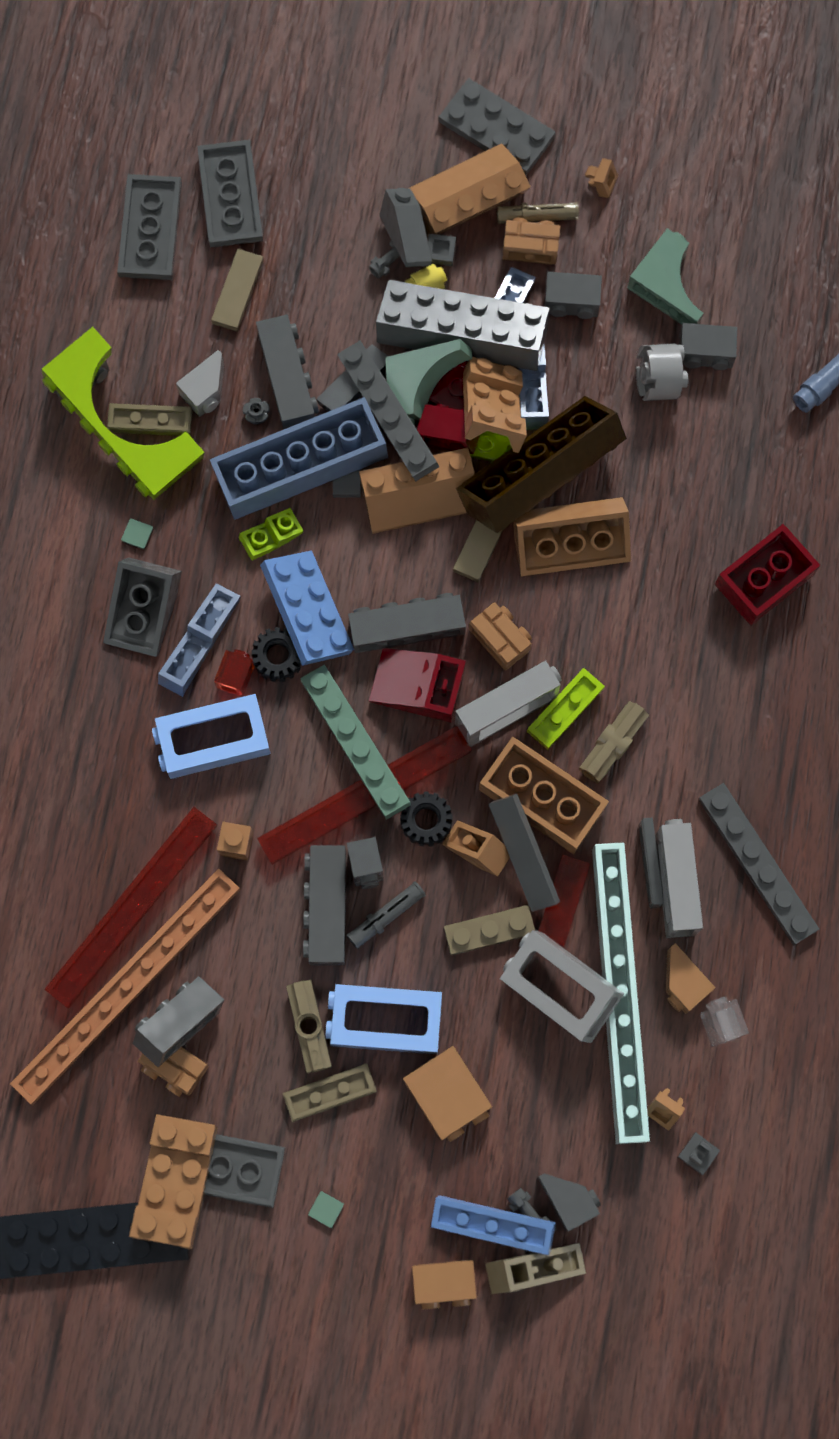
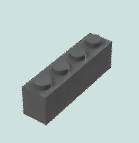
M288 314L257 321V332L283 430L314 418L315 414L319 413L316 398H310L308 389L312 388L309 372L303 373L301 364H306L302 347H296L295 340L299 339L296 324H290Z
M444 593L438 595L437 599L425 600V598H415L410 600L408 604L398 605V603L391 602L383 604L378 609L370 610L369 607L355 609L353 613L348 614L354 652L361 653L465 635L466 624L460 595L453 596L452 593Z
M310 845V853H305L304 861L305 871H310V882H304V900H309V911H304V929H309V940L303 941V958H309L310 965L345 966L346 847L345 845Z

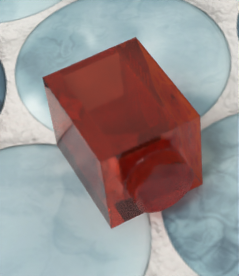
M237 649L234 652L225 651L214 679L217 689L241 697L244 696L255 667L253 659L250 658L248 653Z

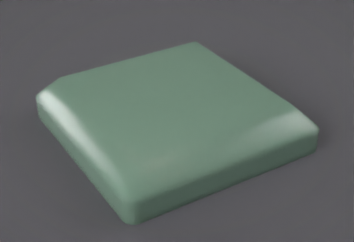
M130 519L121 541L145 549L153 526Z
M321 1191L308 1215L332 1228L344 1203Z

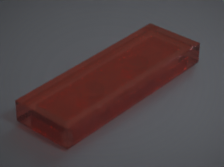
M562 855L553 883L560 902L545 908L538 930L562 947L565 946L590 866L588 862Z

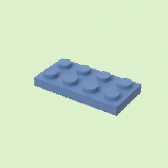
M312 550L268 559L262 562L260 565L302 666L349 655L354 648Z

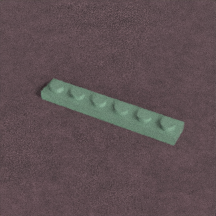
M325 664L300 678L304 688L385 819L387 820L411 806L408 797Z

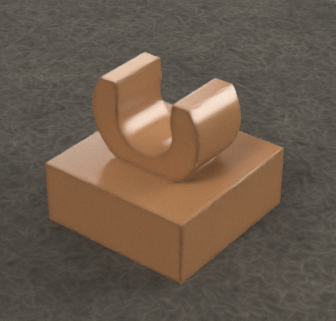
M602 159L599 168L588 166L585 177L590 178L588 184L596 187L599 197L609 198L618 174L612 160Z
M668 1088L656 1095L647 1107V1114L661 1126L670 1130L681 1117L685 1108L682 1106L683 1099L681 1097L675 1102L667 1096L670 1092Z

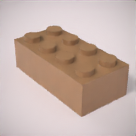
M513 736L479 785V790L494 801L517 794L529 824L572 854H575L609 803L608 800Z

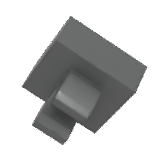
M429 234L428 246L432 259L431 264L453 266L456 237Z
M694 1132L677 1157L703 1175L720 1150Z

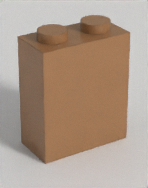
M454 1046L403 1078L404 1083L441 1141L447 1138L449 1142H452L465 1133L462 1127L471 1121L476 1126L490 1117L487 1112L492 1108L490 1102Z

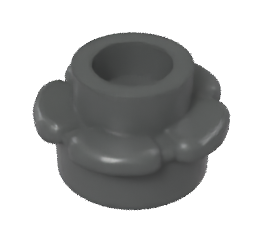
M252 398L249 403H245L243 414L246 415L245 418L248 422L258 425L267 420L268 413L270 412L267 402H263L260 398Z

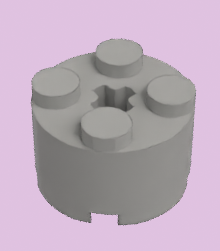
M657 344L640 346L637 358H642L641 367H636V382L639 395L644 396L643 401L678 399L682 388L688 386V373L683 371L682 363L685 356L683 345Z

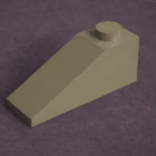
M580 1243L553 1248L549 1255L534 1252L485 1263L491 1294L513 1292L586 1274Z

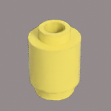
M431 264V266L411 274L410 278L405 280V282L445 289L444 283L447 282V277L441 266L437 268L435 264Z

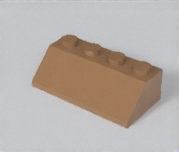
M500 144L410 188L420 205L424 227L428 235H440L524 194L531 186L518 160L503 144Z
M464 448L433 455L439 468L416 482L404 462L359 471L361 489L372 534L465 514L466 510L456 488L475 475L469 449Z
M623 497L531 509L528 513L513 521L521 576L631 562L629 511Z

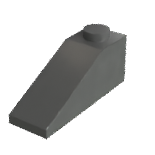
M411 188L386 189L379 217L406 267L431 266L432 259L420 205Z

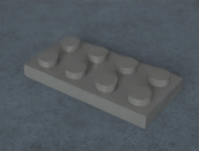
M470 78L465 81L439 116V123L484 151L503 144L518 160L525 176H527L556 135V132Z
M250 140L197 146L210 248L263 241Z
M127 174L117 271L119 277L173 280L182 187L181 177Z

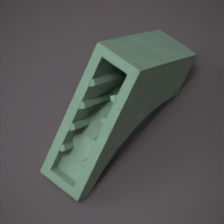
M667 228L631 274L627 288L680 324H700L703 312L686 295L680 277V264L686 256L689 242L680 233L672 232Z
M461 339L385 357L387 383L414 426L419 424L425 404H428L430 395L440 379L453 367L472 359V349Z

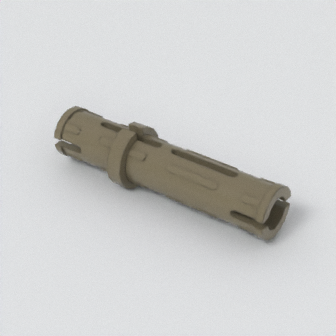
M578 202L542 205L521 203V206H497L498 224L506 223V220L512 221L514 218H524L528 222L543 220H578L579 217Z

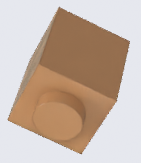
M222 822L217 846L219 855L248 861L254 835L252 827Z

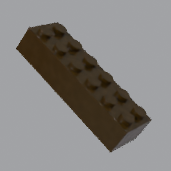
M587 396L582 397L525 438L519 453L513 452L511 448L458 486L456 490L466 513L495 533L506 529L517 518L528 513L539 502L550 497L553 492L567 482L572 481L575 476L594 465L597 460L614 450L627 439L618 413Z

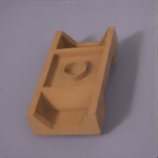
M472 357L471 360H468L463 372L465 439L472 440L485 431L508 436L513 452L519 453L527 436L526 420L521 418L519 394L523 387L521 370L510 365L496 364L485 358L478 359Z
M156 1114L145 1177L129 1237L175 1245L186 1249L193 1248L218 1129L216 1125Z

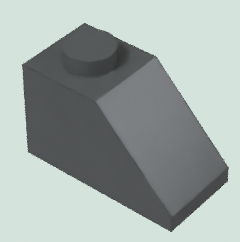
M541 1174L537 1177L566 1231H570L600 1214L597 1207L601 1206V1203L593 1189L588 1191L586 1186L548 1174Z

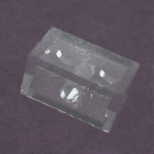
M727 996L713 1000L706 1004L707 1009L700 1013L712 1047L749 1034L737 999L728 1001Z

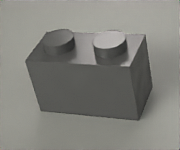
M547 272L544 307H549V314L554 317H563L565 315H574L582 319L598 317L602 275Z
M683 323L679 334V345H683L685 351L684 360L682 361L683 365L688 368L712 367L715 370L732 368L737 352V327Z
M376 837L347 843L355 887L361 886L362 889H370L379 886L378 882L384 881Z

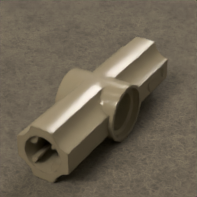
M629 701L612 725L609 724L597 739L596 746L579 767V770L585 777L599 784L616 760L619 761L633 742L632 738L649 716L644 708L637 703Z
M300 981L286 986L307 1074L331 1068L332 1064L312 981ZM306 1019H313L317 1022V1029L312 1034H305L301 1031V1024Z

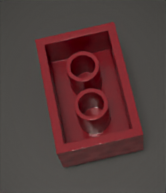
M782 524L721 572L715 582V586L752 626L812 578L821 565L791 531Z

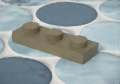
M528 905L444 926L451 956L523 938L527 933L535 930Z

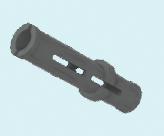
M414 881L413 884L373 915L371 913L365 917L367 920L348 933L347 938L358 950L373 936L382 934L384 932L383 928L402 915L421 898H424L426 896L425 892Z

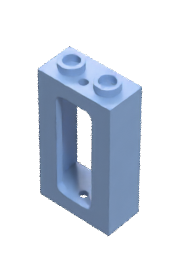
M256 694L155 718L157 727L152 728L155 744H161L163 752L162 755H158L162 772L167 771L170 779L271 754ZM239 713H247L249 715L253 730L251 738L183 755H177L174 751L171 732L174 729Z
M335 984V992L329 991L328 1009H333V1020L327 1021L326 1039H331L330 1044L335 1047L437 1054L442 992ZM349 1001L424 1006L429 1012L427 1033L423 1036L347 1030L344 1027L346 1004Z

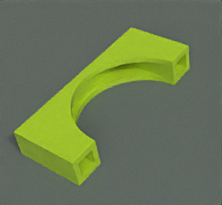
M91 327L42 368L44 377L42 382L52 393L54 391L59 393L63 398L61 403L69 413L72 414L75 411L82 419L79 421L80 425L89 435L94 433L99 438L98 445L108 456L112 453L119 461L116 463L118 468L126 476L132 475L137 481L135 486L144 497L149 495L155 500L204 458L205 452L187 432L166 443L139 445L117 437L104 426L93 406L92 387L100 367L112 355V349L96 329Z

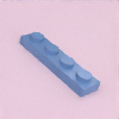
M439 1195L436 1197L431 1227L549 1255L555 1222Z

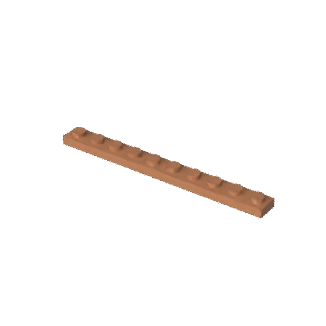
M218 869L30 1062L10 1085L31 1105H34L240 891V888Z

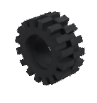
M275 627V631H271L269 628L265 630L266 634L262 635L260 633L258 641L253 643L252 650L253 663L257 672L261 673L265 679L267 677L270 678L272 682H276V679L284 682L287 677L292 679L294 673H298L301 670L300 665L302 664L288 630L284 629V631H281L280 627ZM275 645L284 646L289 652L288 659L279 665L272 664L267 659L268 650Z
M424 792V794L419 795V793H416L413 798H409L411 806L401 811V828L404 835L412 843L416 842L419 846L429 845L430 847L434 846V843L438 842L439 844L443 841L444 837L448 836L452 826L450 805H447L444 798L438 797L439 794L434 793L432 795L429 792ZM431 809L436 813L438 821L432 829L424 830L417 826L415 816L420 810Z

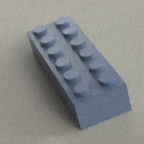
M364 397L210 459V462L232 516L236 520L388 458L386 442Z

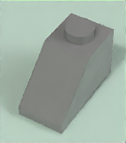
M219 350L176 383L179 395L192 407L199 417L205 412H212L218 406L219 401H221L224 361Z

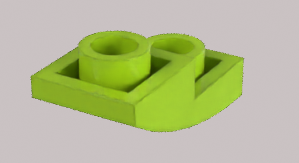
M291 508L267 517L265 523L241 532L239 539L250 559L255 560L303 533V529Z

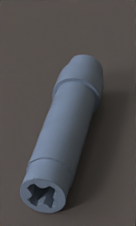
M839 354L817 374L811 375L800 386V390L793 395V401L801 411L809 412L814 406H819L839 385Z

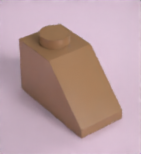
M458 820L442 843L443 846L477 868L495 876L500 874L510 858L506 846L493 834Z
M675 943L667 950L666 993L670 996L667 1000L676 1011L680 1012L682 1010L686 1014L714 990L715 987Z

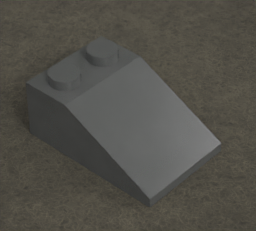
M129 557L119 561L103 643L157 657L177 598L182 571Z

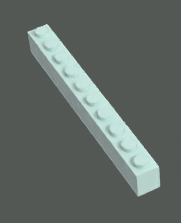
M624 843L595 844L592 849L602 977L624 993L606 1020L616 1144L649 1142L650 1138Z

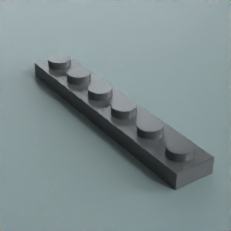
M361 340L338 353L340 361L363 398L365 397L371 411L415 482L439 468L434 456Z
M722 783L699 797V802L792 945L794 946L818 931L819 927L726 785Z

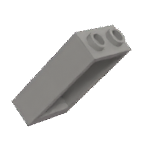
M545 660L456 710L455 726L468 748L552 702L558 696L561 685L559 682L562 681L557 669L554 666L550 667Z
M682 819L667 820L665 825H661L655 834L664 900L662 906L666 938L695 936L703 929L692 827L691 823H683Z
M532 930L531 933H527L522 938L519 944L520 949L516 955L510 958L504 965V973L500 979L581 1042L592 1043L624 993L547 935ZM536 952L595 996V1001L582 1019H577L521 975Z

